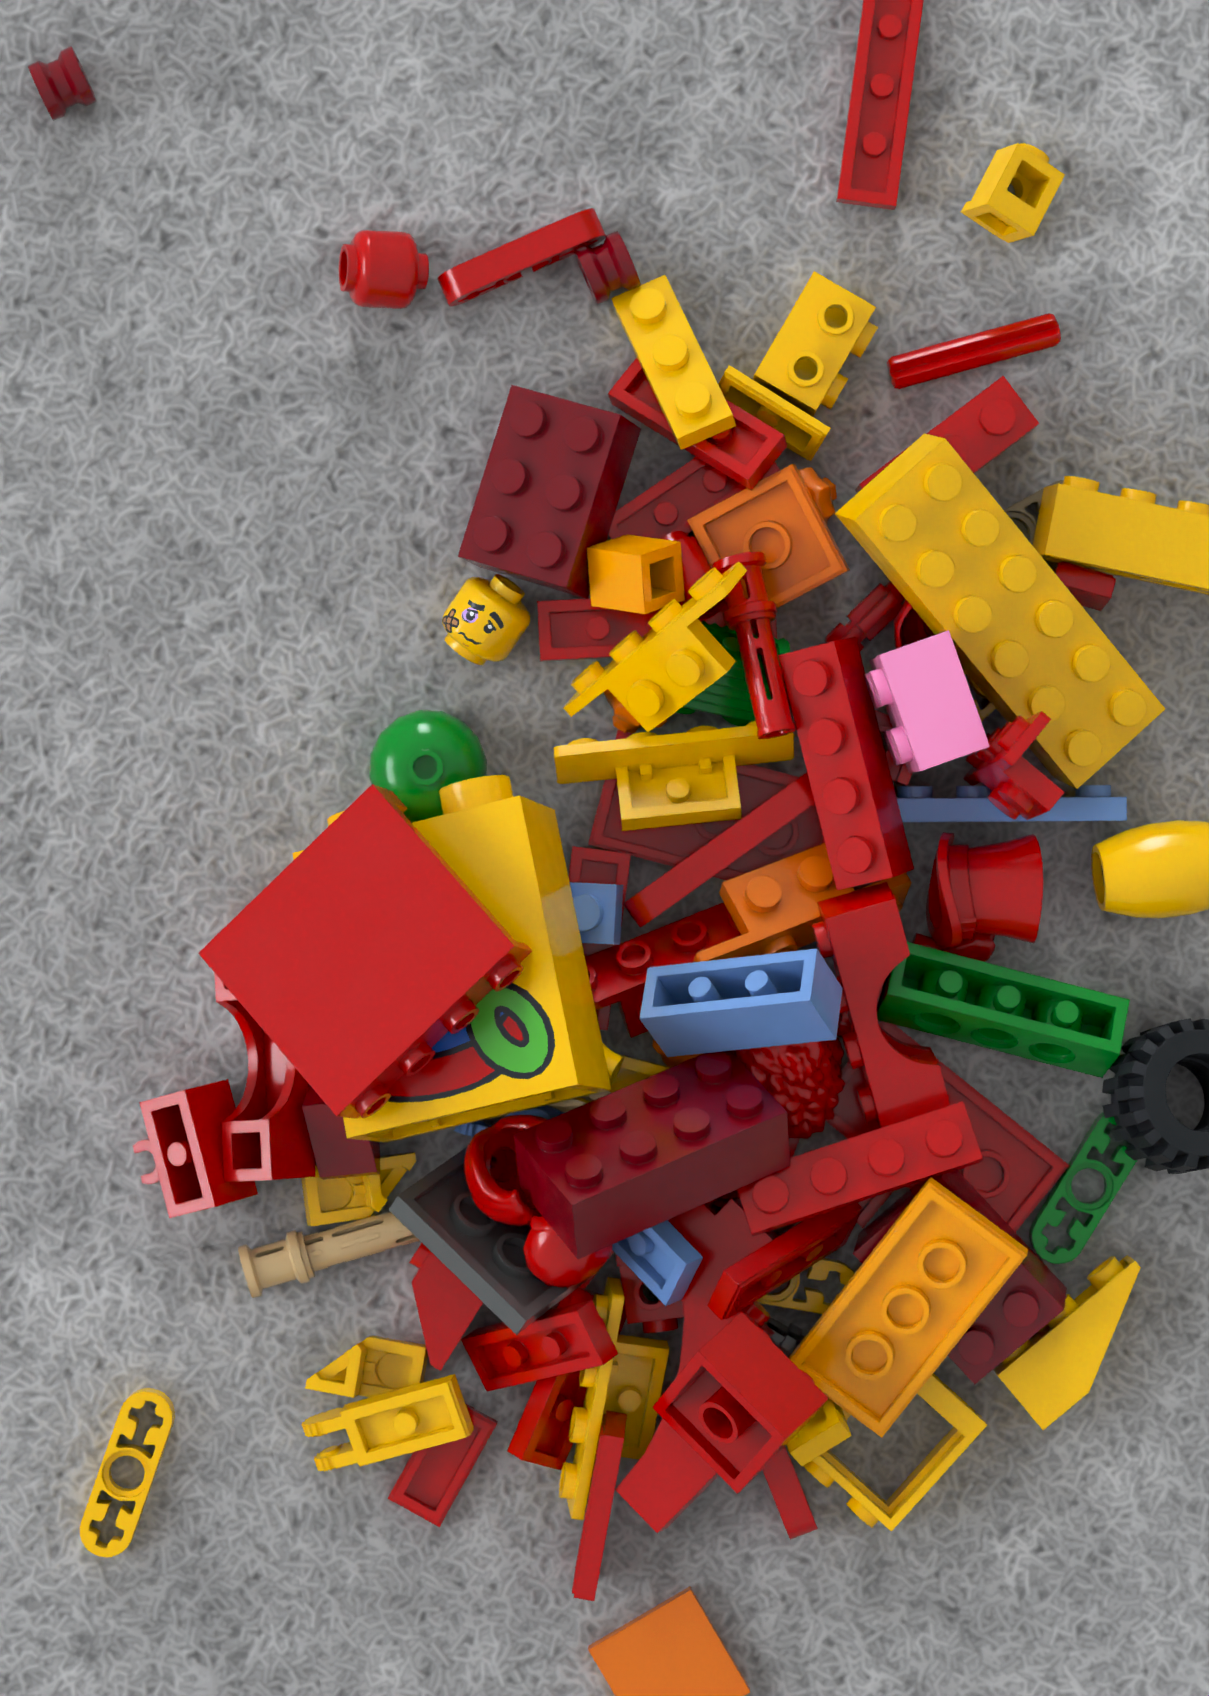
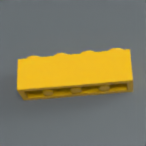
M1064 476L1063 484L1058 483L1044 487L1033 547L1045 561L1055 563L1066 562L1102 573L1209 595V505L1179 500L1177 509L1155 504L1156 494L1129 488H1122L1120 496L1098 492L1099 482L1075 476Z

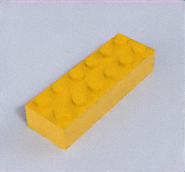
M924 433L835 513L932 632L937 635L949 630L962 668L1007 722L1010 721L1012 723L1019 715L1028 719L1040 711H1043L1051 718L1050 722L1029 746V749L1055 779L1078 789L1165 710L1160 701L945 438Z

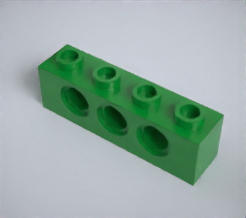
M907 942L910 955L900 962L885 979L877 1005V1019L880 1021L1103 1078L1120 1055L1130 999Z

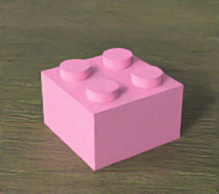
M949 630L880 654L869 660L873 671L864 674V678L875 708L885 706L893 728L884 731V735L895 765L906 763L908 772L914 773L990 747Z

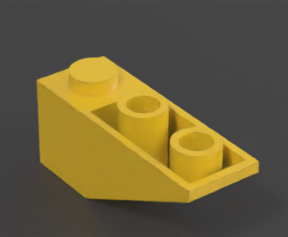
M1128 1255L1121 1261H1118L1115 1256H1111L1099 1264L1087 1276L1088 1281L1092 1285L1074 1300L1069 1294H1066L1064 1310L993 1369L1042 1430H1045L1087 1395L1092 1387L1141 1268Z

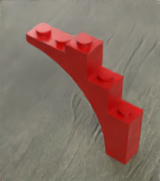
M716 1198L668 1220L703 1257L682 1299L684 1324L680 1366L677 1376L696 1352L740 1312H743L756 1326L763 1329L770 1338L775 1334L765 1324L771 1316L758 1301L753 1302L727 1320H720L707 1306L725 1269L778 1237L773 1230L752 1237L740 1198H732L721 1210L714 1205L719 1199ZM662 1418L645 1453L615 1490L656 1533H659L668 1528L719 1475Z

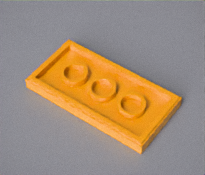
M930 1177L789 1356V1359L800 1370L806 1372L813 1379L815 1385L830 1400L882 1438L1028 1254V1249Z

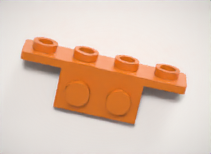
M825 843L722 882L719 895L741 936L698 952L693 962L797 951L798 948L815 942L812 924L822 921L817 902L855 891L853 887L842 890L836 889ZM903 873L861 888L864 889L887 882L900 912L912 882L907 873Z

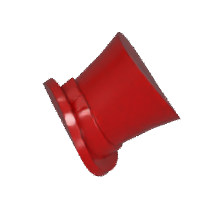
M943 832L936 850L926 902L927 926L933 940L943 948L958 947L962 939L972 940L974 932L1004 936L1034 944L1039 930L1043 900V862L1036 836L1031 834L1005 842L969 848L968 844L952 845L954 833Z

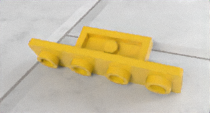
M738 561L723 574L715 567L709 570L688 590V593L692 596L689 601L681 606L673 599L650 619L648 624L653 628L643 637L634 630L610 651L609 655L614 660L602 667L598 661H595L583 670L570 684L577 692L563 709L572 717L608 689L649 733L725 675L736 661L698 618L730 593L746 573L745 567Z
M752 721L746 726L717 729L713 726H697L689 729L687 732L658 735L653 732H639L630 735L626 739L617 740L576 739L567 745L553 748L557 783L569 784L617 779L622 831L741 819L736 766L792 760L794 758V733L771 739H758L756 721Z
M607 1277L604 1295L595 1294L593 1303L606 1325L618 1355L602 1366L580 1370L579 1384L587 1388L583 1407L575 1406L570 1420L569 1441L576 1443L573 1463H563L560 1475L559 1497L567 1499L570 1517L576 1520L584 1519L603 1414H606L607 1410L627 1414L621 1457L640 1459L653 1438L657 1412L652 1407L661 1397L669 1355L667 1341L618 1334L624 1305V1292L620 1279Z

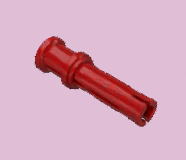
M758 551L745 552L719 559L712 564V568L715 567L723 574L739 561L747 570L741 579L745 581L748 598L744 596L740 579L725 597L728 610L722 615L724 623L728 625V628L736 631L745 680L758 729V739H771L794 732L795 725L792 723L783 673L771 622L776 619L775 614L778 611L776 603L768 599L762 567L767 563L765 554ZM751 628L756 629L757 639L753 637ZM757 655L762 656L771 700H768Z

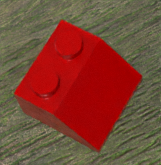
M740 1312L696 1352L652 1408L739 1494L799 1433L829 1398L815 1385L813 1379L806 1372L800 1370L772 1342L769 1335L763 1329L756 1326L743 1312Z

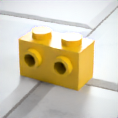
M814 271L756 370L753 380L812 417L820 404L831 410L848 381L847 377L839 373L850 353L861 358L878 329L877 326L869 322L876 307Z

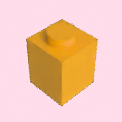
M626 534L587 547L591 606L647 614L663 608L673 599L677 602L685 600L681 542Z

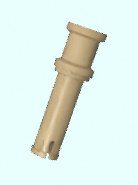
M387 1212L304 1236L302 1231L297 1233L294 1230L287 1232L285 1240L251 1249L246 1244L238 1247L250 1294L252 1298L262 1296V1291L265 1288L296 1279L301 1284L310 1282V1278L315 1277V1271L380 1253L397 1246L420 1242V1240L391 1212Z

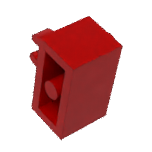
M228 1079L139 1102L148 1139L135 1143L133 1150L134 1153L151 1152L156 1165L153 1172L140 1176L141 1181L144 1184L160 1182L169 1218L258 1195L255 1181L224 1182L221 1122L236 1109Z

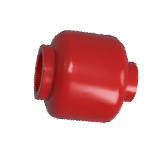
M361 230L355 234L351 244H343L339 257L340 288L343 292H349L352 301L358 306L392 309L407 308L413 301L417 289H425L429 277L428 256L426 253H418L414 238L409 233Z

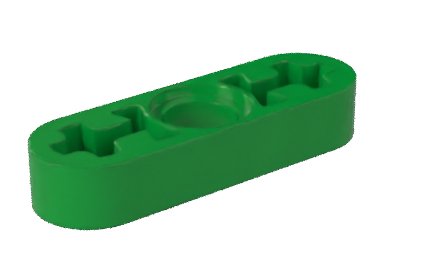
M1104 1112L1093 1122L1069 1161V1167L1058 1179L1030 1226L1029 1239L1031 1246L1047 1262L1064 1264L1072 1261L1081 1253L1137 1160H1133L1124 1152L1127 1147L1121 1144L1116 1147L1109 1158L1114 1162L1121 1163L1115 1174L1102 1162L1087 1158V1154L1093 1146L1103 1155L1110 1143L1111 1138L1104 1133V1130L1109 1123L1116 1125L1114 1117L1105 1118ZM1083 1169H1095L1103 1176V1193L1095 1201L1081 1202L1072 1193V1180ZM1063 1197L1070 1206L1090 1215L1083 1225L1076 1217H1073L1066 1229V1233L1072 1238L1071 1244L1067 1248L1057 1245L1051 1252L1045 1249L1048 1239L1042 1234V1231L1047 1224L1057 1227L1063 1220L1067 1212L1060 1208H1055L1060 1198Z

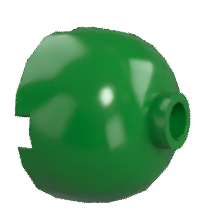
M418 710L396 718L380 733L370 754L369 778L371 784L393 791L407 807L403 814L411 823L443 815L439 796L441 788L459 781L486 776L487 759L479 738L464 721L443 711Z

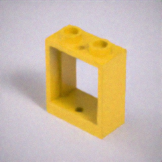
M934 1373L917 1394L953 1427L886 1501L830 1450L804 1465L805 1469L825 1487L829 1488L836 1481L852 1496L846 1505L871 1528L880 1521L892 1532L987 1426L982 1416ZM842 1409L847 1420L851 1415Z

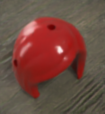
M535 1115L507 1116L500 1119L493 1126L479 1131L468 1144L464 1159L467 1185L477 1207L494 1221L522 1226L530 1225V1220L533 1216H542L520 1189L514 1134L549 1119Z

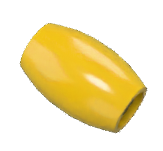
M1176 820L1151 823L1122 831L1095 844L1091 853V871L1094 892L1099 908L1102 911L1135 918H1168L1209 910V822Z

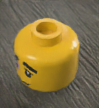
M495 574L492 580L482 577L467 579L444 612L442 624L448 633L444 639L445 642L459 655L477 665H484L487 660L493 662L503 661L507 658L530 623V613L521 602L525 595L524 591L514 582L500 574Z

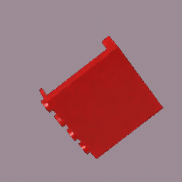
M374 784L367 788L198 953L337 1117L354 1119L360 1116L367 1118L381 1109L391 1097L388 1089L403 1074L411 1076L426 1066L435 1055L432 1047L448 1031L451 1034H455L470 1024L479 1013L476 1005L492 989L496 992L501 991L515 981L524 969L521 962L532 952L527 944L517 942L511 937L403 814L407 807L393 791Z

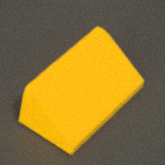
M730 365L718 383L725 399L784 434L787 448L806 460L811 461L831 430L830 427Z

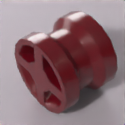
M72 46L61 50L58 59L46 64L37 61L28 65L38 92L53 121L65 116L67 108L77 103L88 106L97 102Z
M618 231L607 235L604 243L597 247L590 248L584 245L574 250L579 268L597 305L607 301L611 292L617 289L624 288L630 291L641 286L635 266Z

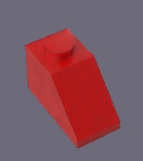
M421 1242L409 1262L418 1268L411 1283L430 1365L441 1371L483 1302Z

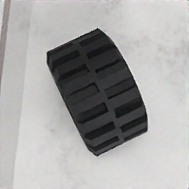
M1189 1018L1142 1031L1140 1036L1129 1039L1121 1046L1125 1054L1119 1055L1109 1068L1115 1073V1076L1103 1081L1102 1093L1111 1094V1104L1103 1105L1105 1118L1114 1117L1117 1125L1110 1132L1116 1142L1126 1140L1129 1143L1124 1152L1133 1160L1146 1158L1144 1167L1153 1171L1167 1169L1168 1174H1182L1208 1169L1209 1020L1199 1019L1192 1021ZM1175 1064L1184 1066L1191 1071L1198 1079L1203 1090L1204 1111L1200 1122L1193 1130L1187 1128L1175 1118L1167 1103L1166 1082Z

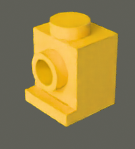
M1016 143L996 151L971 201L965 203L961 213L1008 243L1034 236L1065 174L1050 165L1049 157L1042 150L1032 145ZM1010 184L1015 189V195L1007 190Z

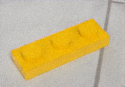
M666 275L611 298L616 314L680 449H685L735 427L733 414Z

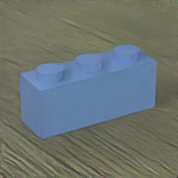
M818 949L647 968L640 1020L667 1057L836 1040L843 988Z

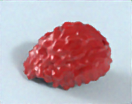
M836 1037V1040L732 1050V1053L787 1111L789 1139H809L812 1133L823 1132L826 1120L834 1119V1108L839 1103L837 1094L842 1092L845 1086V1082L841 1078L842 1072L840 1067L844 1050L839 1038Z

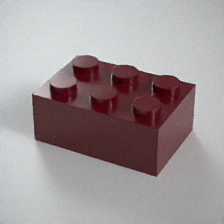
M511 385L458 557L483 569L588 599L590 584L587 547L607 540L641 428L617 413Z
M956 1170L933 1179L1028 1249V1254L947 1355L975 1385L1064 1310L1067 1288L960 1172ZM928 1180L914 1185L859 1233L853 1255L861 1263L866 1260Z

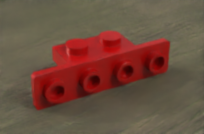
M1043 711L1028 719L1019 715L1012 723L1008 721L1001 729L997 727L991 735L987 733L986 737L990 747L973 752L965 759L973 767L963 779L971 786L980 782L992 790L988 799L1000 811L1012 819H1017L1021 815L1026 820L1046 813L1051 810L1065 793L1022 757L1023 753L1051 720Z
M724 902L620 943V945H615L585 957L595 1010L618 1002L622 1020L630 1037L632 1038L647 1032V1028L640 1020L647 968L693 963L694 957L698 952L741 936Z

